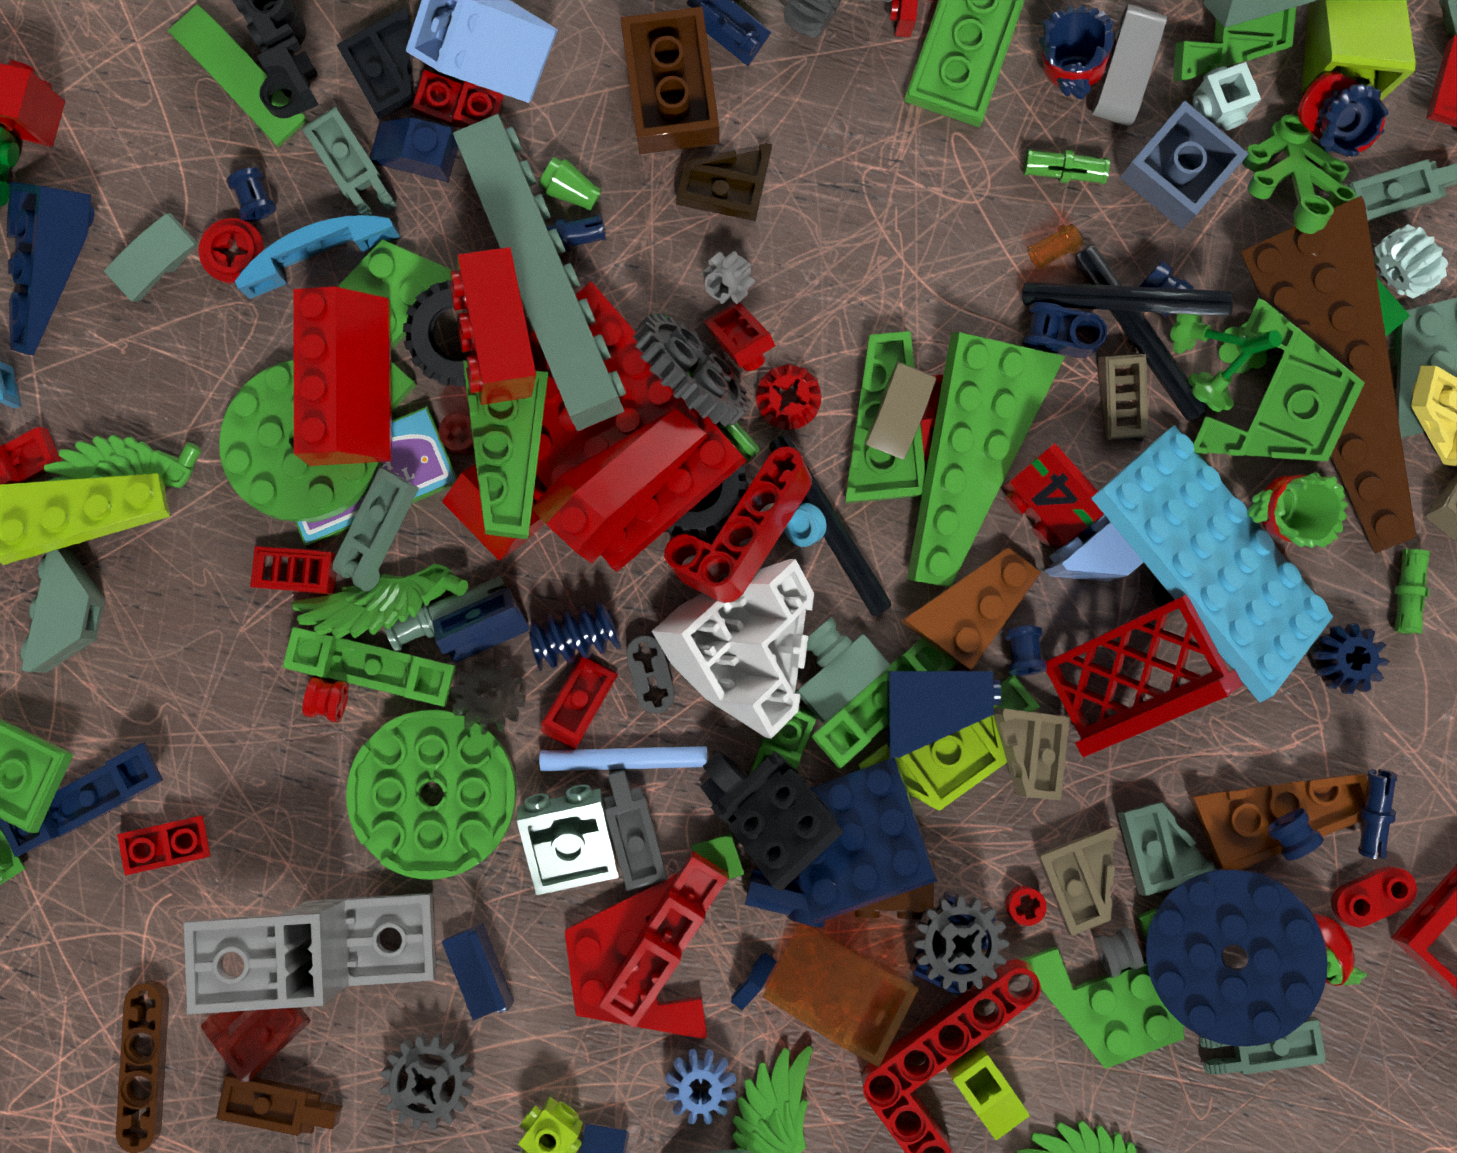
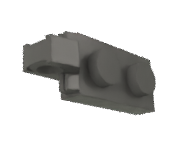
M625 769L609 773L608 777L613 795L604 797L606 804L604 811L627 891L667 880L668 876L646 797H643L641 787L631 790Z

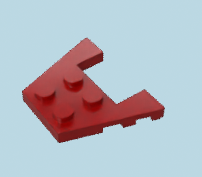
M680 871L670 875L667 880L649 886L564 930L576 1016L628 1025L600 1008L599 1002L646 925L647 916L653 914ZM657 996L636 1027L700 1039L707 1038L702 996L659 1002Z

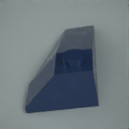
M10 182L7 237L15 238L16 253L13 259L10 258L8 260V274H12L13 281L17 284V292H13L9 299L11 350L27 355L35 354L87 238L88 228L93 223L94 207L90 203L91 194Z

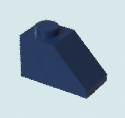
M412 117L384 121L379 123L370 160L376 165L449 183L458 145L452 128Z

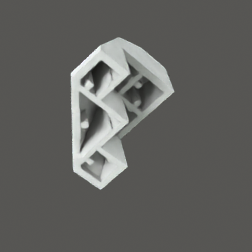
M789 559L759 569L744 594L733 602H719L701 593L675 609L652 630V633L671 665L705 699L764 737L772 738L799 709L800 694H795L798 668L804 669L808 636L803 635L806 610H812L814 592L796 559Z

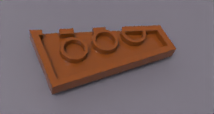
M1353 773L1190 795L1189 798L1218 868L1242 870L1281 854L1282 845L1277 839L1271 838L1267 828L1275 820L1291 811L1301 808L1305 809L1310 818V826L1313 830L1319 831L1322 836L1363 821L1359 816L1360 806L1365 804L1368 781L1365 774Z

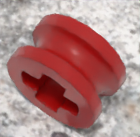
M1024 885L1014 888L1007 895L1005 902L1007 913L1020 925H1036L1046 914L1047 905L1043 895L1029 886ZM1026 895L1030 900L1034 898L1036 900V904L1031 907L1032 914L1030 916H1025L1022 911L1016 912L1015 907L1021 904L1020 897Z

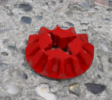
M236 218L223 219L212 224L204 232L199 243V259L203 268L210 276L231 285L245 267L264 250V239L254 226L244 220ZM236 240L237 246L247 252V254L235 256L234 262L231 265L230 258L220 251L231 249Z
M789 363L772 368L760 380L756 392V403L761 416L770 425L783 430L799 429L810 423L817 415L822 399L818 380L806 368L793 366ZM795 382L798 383L796 397L805 406L800 403L791 402L787 407H784L782 412L779 411L782 405V396L778 394L774 387L778 390L787 391Z

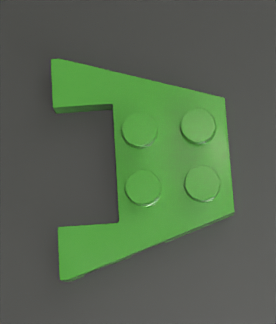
M1296 7L1226 28L1216 19L1214 43L1177 42L1175 46L1173 81L1188 80L1222 66H1231L1292 47Z
M382 239L337 287L389 298L392 351L406 336L405 332H403V323L407 321L408 315L406 312L409 306H412L417 300L416 297L421 292L429 289V286L451 280L450 271L453 270ZM391 361L393 411L417 384Z
M1258 298L1243 335L1253 337L1277 330L1282 336V343L1278 348L1283 349L1284 353L1249 430H1243L1206 415L1193 444L1194 452L1328 461L1365 382L1266 301Z
M1158 907L1136 915L1146 943L1149 927ZM1055 946L1021 958V960L1026 961L1032 966L1040 981L1042 992L1053 1003L1105 1069L1184 1039V1025L1168 1011L1155 991L1149 975L1147 959L1143 960L1144 966L1134 970L1128 967L1121 970L1120 975L1110 978L1105 974L1072 987L1060 953Z

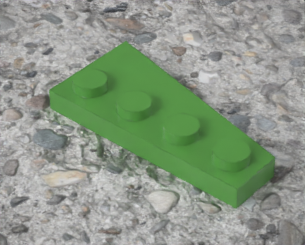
M463 361L485 534L528 539L548 372L536 371V380L532 397L481 405L479 394L470 393L466 373L468 364L467 361Z

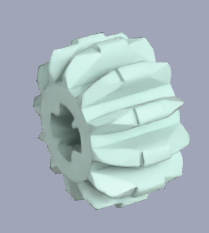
M1408 224L1403 228H1398L1382 239L1381 243L1375 247L1376 257L1374 261L1381 269L1379 275L1384 276L1388 281V286H1394L1400 295L1406 294L1411 298H1415L1420 294H1425L1440 284L1441 280L1447 276L1446 267L1448 266V261L1441 254L1443 248L1438 247L1434 242V237L1427 236L1421 227L1415 228Z

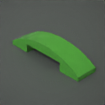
M198 4L167 30L277 147H280L308 121L302 113L283 119L273 116L267 110L260 99L259 93L262 83L267 78L266 73ZM280 89L272 96V105L284 106L290 101Z
M293 627L282 668L344 681L446 707L456 666L344 638L335 639L334 636L327 634L318 636L314 631Z
M920 638L893 661L874 681L824 723L811 737L839 769L842 768L887 725V671H949L955 663L923 638Z

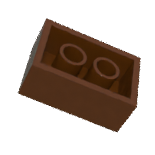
M703 7L620 17L639 155L719 144V120Z

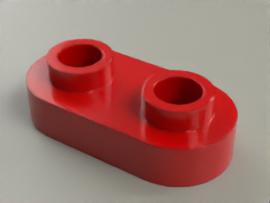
M1384 866L1340 886L1332 896L1331 908L1333 914L1340 922L1357 928L1366 927L1410 906L1416 898L1417 885L1413 876L1406 870L1393 866ZM1395 882H1399L1401 886V891L1397 896H1393L1391 892L1392 885ZM1361 899L1363 909L1360 913L1356 914L1353 905L1355 901Z

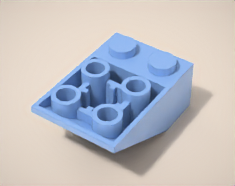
M421 0L406 52L443 74L529 103L532 101L558 29L510 0Z

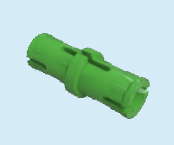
M1027 149L1024 158L1023 174L1026 176L1035 175L1059 178L1060 183L1078 180L1105 185L1109 174L1110 159L1074 155L1072 150L1054 153Z
M1402 549L1399 585L1395 586L1394 595H1398L1394 632L1422 634L1425 598H1429L1430 589L1426 588L1430 551Z

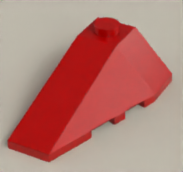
M675 407L559 476L532 506V510L569 547L592 564L708 435Z

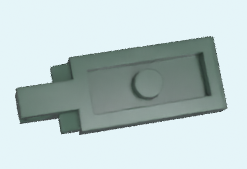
M1429 159L1352 182L1347 186L1355 191L1357 197L1362 195L1369 223L1434 203L1447 195L1445 188L1457 184V163L1438 169L1435 161L1429 162Z

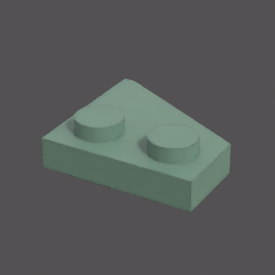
M1153 802L1117 812L1139 895L1147 896L1175 888L1196 875L1218 869L1213 862H1207L1194 846L1196 842L1186 830L1181 829L1176 824L1175 817L1163 802Z

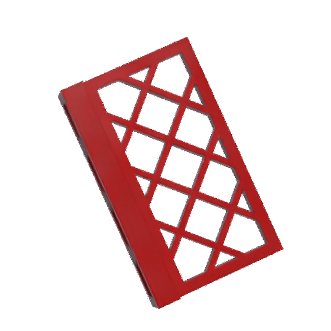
M1187 595L1179 597L1046 661V673L1081 738L1075 744L1082 758L1228 697L1243 685L1235 669L1228 671ZM1178 608L1188 624L1184 637L1164 630L1168 613ZM1157 619L1155 626L1148 624V622ZM1138 629L1153 635L1148 654L1128 646L1132 630ZM1121 636L1120 643L1113 641V639ZM1161 638L1182 646L1176 665L1156 658ZM1101 645L1117 652L1112 670L1093 662L1098 646ZM1189 650L1203 654L1212 671L1200 675L1184 669ZM1087 652L1085 659L1079 657V655ZM1125 655L1145 663L1140 681L1120 673ZM1067 661L1082 667L1078 685L1066 681L1058 665ZM1153 666L1174 674L1169 690L1163 691L1148 685ZM1090 672L1110 679L1105 697L1086 689ZM1181 678L1190 680L1180 685ZM1117 683L1137 690L1133 706L1128 707L1113 700ZM1145 694L1153 696L1149 699L1144 700ZM1083 698L1102 705L1098 721L1091 724L1087 722L1081 710ZM1110 709L1117 712L1109 716Z

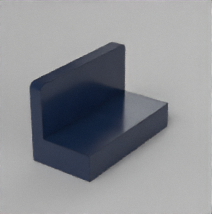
M510 587L432 621L435 641L442 654L449 653L452 661L455 663L529 630L528 623Z
M484 923L444 939L442 944L472 1020L474 1021L495 1011H499L500 1014L508 1011L514 1003V999Z

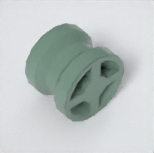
M832 617L808 636L806 651L813 652L817 657L816 663L821 669L826 667L853 643L848 636L839 633L836 629L837 623Z

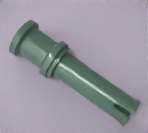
M499 575L494 579L467 589L466 593L462 596L455 594L427 606L422 603L419 612L414 618L409 614L405 622H400L398 619L390 629L384 627L394 651L401 650L402 644L426 635L428 638L435 636L432 621L492 595L490 593L506 587L502 576Z

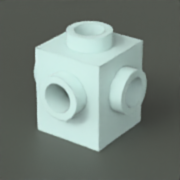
M1246 62L1230 68L1222 66L1208 72L1203 76L1204 81L1193 94V107L1216 127L1222 126L1224 131L1245 123L1248 120L1247 115L1261 101L1257 86Z

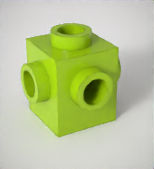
M549 1097L541 1109L534 1105L520 1123L519 1127L524 1131L518 1145L523 1148L522 1153H576L582 1144L577 1138L579 1137L583 1122L579 1120L578 1114L570 1106L561 1101L558 1103L552 1097ZM544 1134H551L552 1136H554L556 1144H554L551 1140L544 1136Z

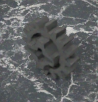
M956 894L953 905H950L941 897L939 898L940 910L935 912L929 907L924 909L930 918L927 923L916 921L915 926L923 933V937L912 939V944L917 948L923 949L924 952L915 958L919 965L930 963L925 974L930 980L940 974V985L946 990L952 981H956L960 992L966 991L967 982L972 981L978 989L983 988L981 979L983 975L986 974L994 980L998 977L992 968L994 963L1006 964L1007 960L998 953L999 948L1009 947L1007 939L998 937V933L1002 932L1006 926L1002 921L991 922L996 911L989 906L981 912V900L976 897L972 898L969 905H966L961 894ZM958 914L972 916L971 918L968 917L964 922H950L947 919ZM937 930L940 933V947L935 951L936 955H934L932 941ZM985 931H987L988 949L984 956L981 952V939L986 935ZM956 935L965 938L966 943L969 945L964 951L958 947L955 948L956 945L952 940ZM957 964H971L973 968L964 971L950 970Z
M420 1033L416 1037L415 1046L409 1039H405L400 1044L402 1054L393 1050L387 1059L393 1066L385 1067L381 1071L380 1076L390 1080V1082L380 1089V1094L392 1096V1100L385 1108L387 1111L399 1108L401 1113L398 1117V1122L400 1124L408 1117L414 1119V1130H418L424 1121H428L431 1130H436L440 1124L441 1117L446 1123L450 1124L456 1117L454 1109L460 1112L464 1111L468 1102L462 1096H471L475 1088L474 1085L467 1083L466 1080L474 1075L475 1068H464L463 1063L469 1057V1053L463 1052L457 1055L454 1052L458 1043L457 1040H452L446 1046L442 1044V1033H437L431 1042H428L425 1033ZM427 1054L439 1056L443 1060L429 1058ZM404 1065H406L405 1071L408 1074V1081L406 1086L402 1087L401 1073ZM454 1075L455 1090L452 1098H450L447 1082L450 1076ZM433 1076L436 1081L433 1086L431 1084L425 1086L421 1084L420 1079L422 1077L429 1078ZM413 1102L425 1104L428 1108L417 1106Z

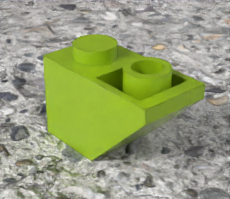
M980 1043L946 1067L956 1086L995 1140L1001 1138L1030 1116Z

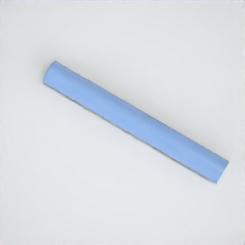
M707 746L540 750L539 764L540 771L703 767L707 762Z

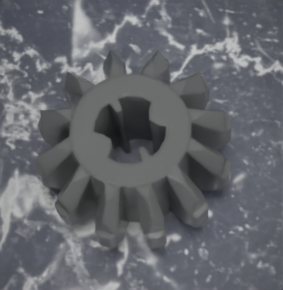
M789 0L785 7L784 20L792 26L793 30L801 35L805 34L811 38L817 37L828 27L829 22L835 16V12L841 4V0Z

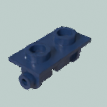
M688 0L687 5L691 8L703 7L706 33L747 66L750 65L772 33L733 0Z

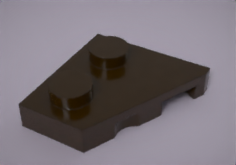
M760 144L759 150L737 155L736 151L732 150L719 153L713 158L700 157L686 160L676 196V205L756 222L772 144Z

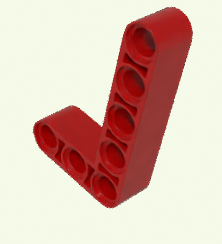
M1011 959L1006 964L1000 965L994 970L998 976L995 980L985 976L982 979L983 988L978 989L973 985L864 1067L862 1073L863 1094L905 1153H923L930 1146H938L944 1150V1153H953L947 1134L914 1090L1038 999L1041 992V984L1032 966L1026 961ZM1016 974L1028 975L1030 980L1028 986L1021 991L1010 990L1008 983L1012 976ZM982 999H989L995 1003L994 1011L987 1016H979L973 1012L975 1004ZM947 1025H956L961 1029V1033L957 1039L945 1041L939 1037L940 1030ZM913 1050H920L927 1055V1058L923 1064L912 1066L905 1062V1056ZM884 1075L889 1077L893 1084L885 1091H878L870 1085L871 1081L877 1076ZM903 1111H912L919 1116L918 1120L911 1125H902L896 1118Z

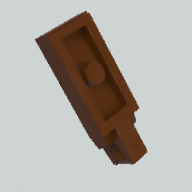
M230 1072L224 1078L216 1119L299 1136L301 1133L312 1134L315 1126L334 1129V1126L339 1124L342 1106L320 1101L322 1093L312 1091L310 1088Z

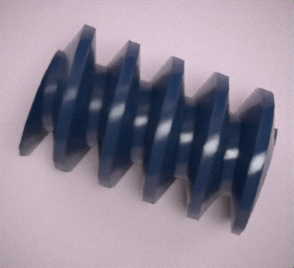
M600 600L595 601V612L592 615L584 604L579 606L577 619L573 618L568 609L563 610V619L560 624H558L552 614L547 615L545 628H542L535 618L531 619L529 636L539 671H542L543 658L546 659L552 668L558 667L560 653L568 663L574 662L575 649L580 652L583 658H589L592 644L600 654L606 653L608 640L612 642L616 649H621L612 611L610 609L607 610Z

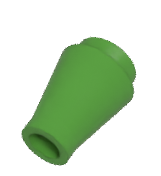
M553 157L538 184L546 190V195L581 206L589 211L592 210L602 192L600 188L588 180L566 158L561 161Z

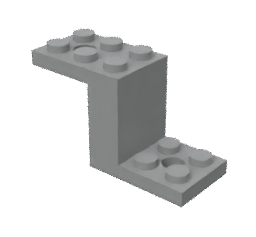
M420 893L305 901L277 915L184 922L187 1015L324 1006L348 986L434 981L437 976L433 894ZM384 928H394L401 934L402 943L399 949L391 951L382 946L380 934ZM227 952L238 953L243 958L244 970L240 976H231L224 970L223 958Z

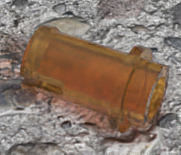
M1062 224L1058 226V231L1027 247L1028 255L1038 270L1043 269L1044 266L1068 253L1074 255L1078 252V248L1083 245V240L1078 229L1073 224L1068 226Z

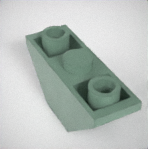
M65 549L47 552L40 561L38 574L41 581L38 595L33 598L30 605L29 615L32 623L29 637L24 640L21 647L20 655L23 661L21 671L48 673L97 639L105 598L75 553Z

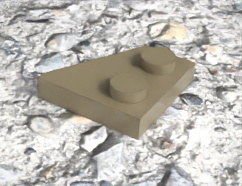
M994 708L995 722L1016 794L1031 798L1061 800L1070 717Z

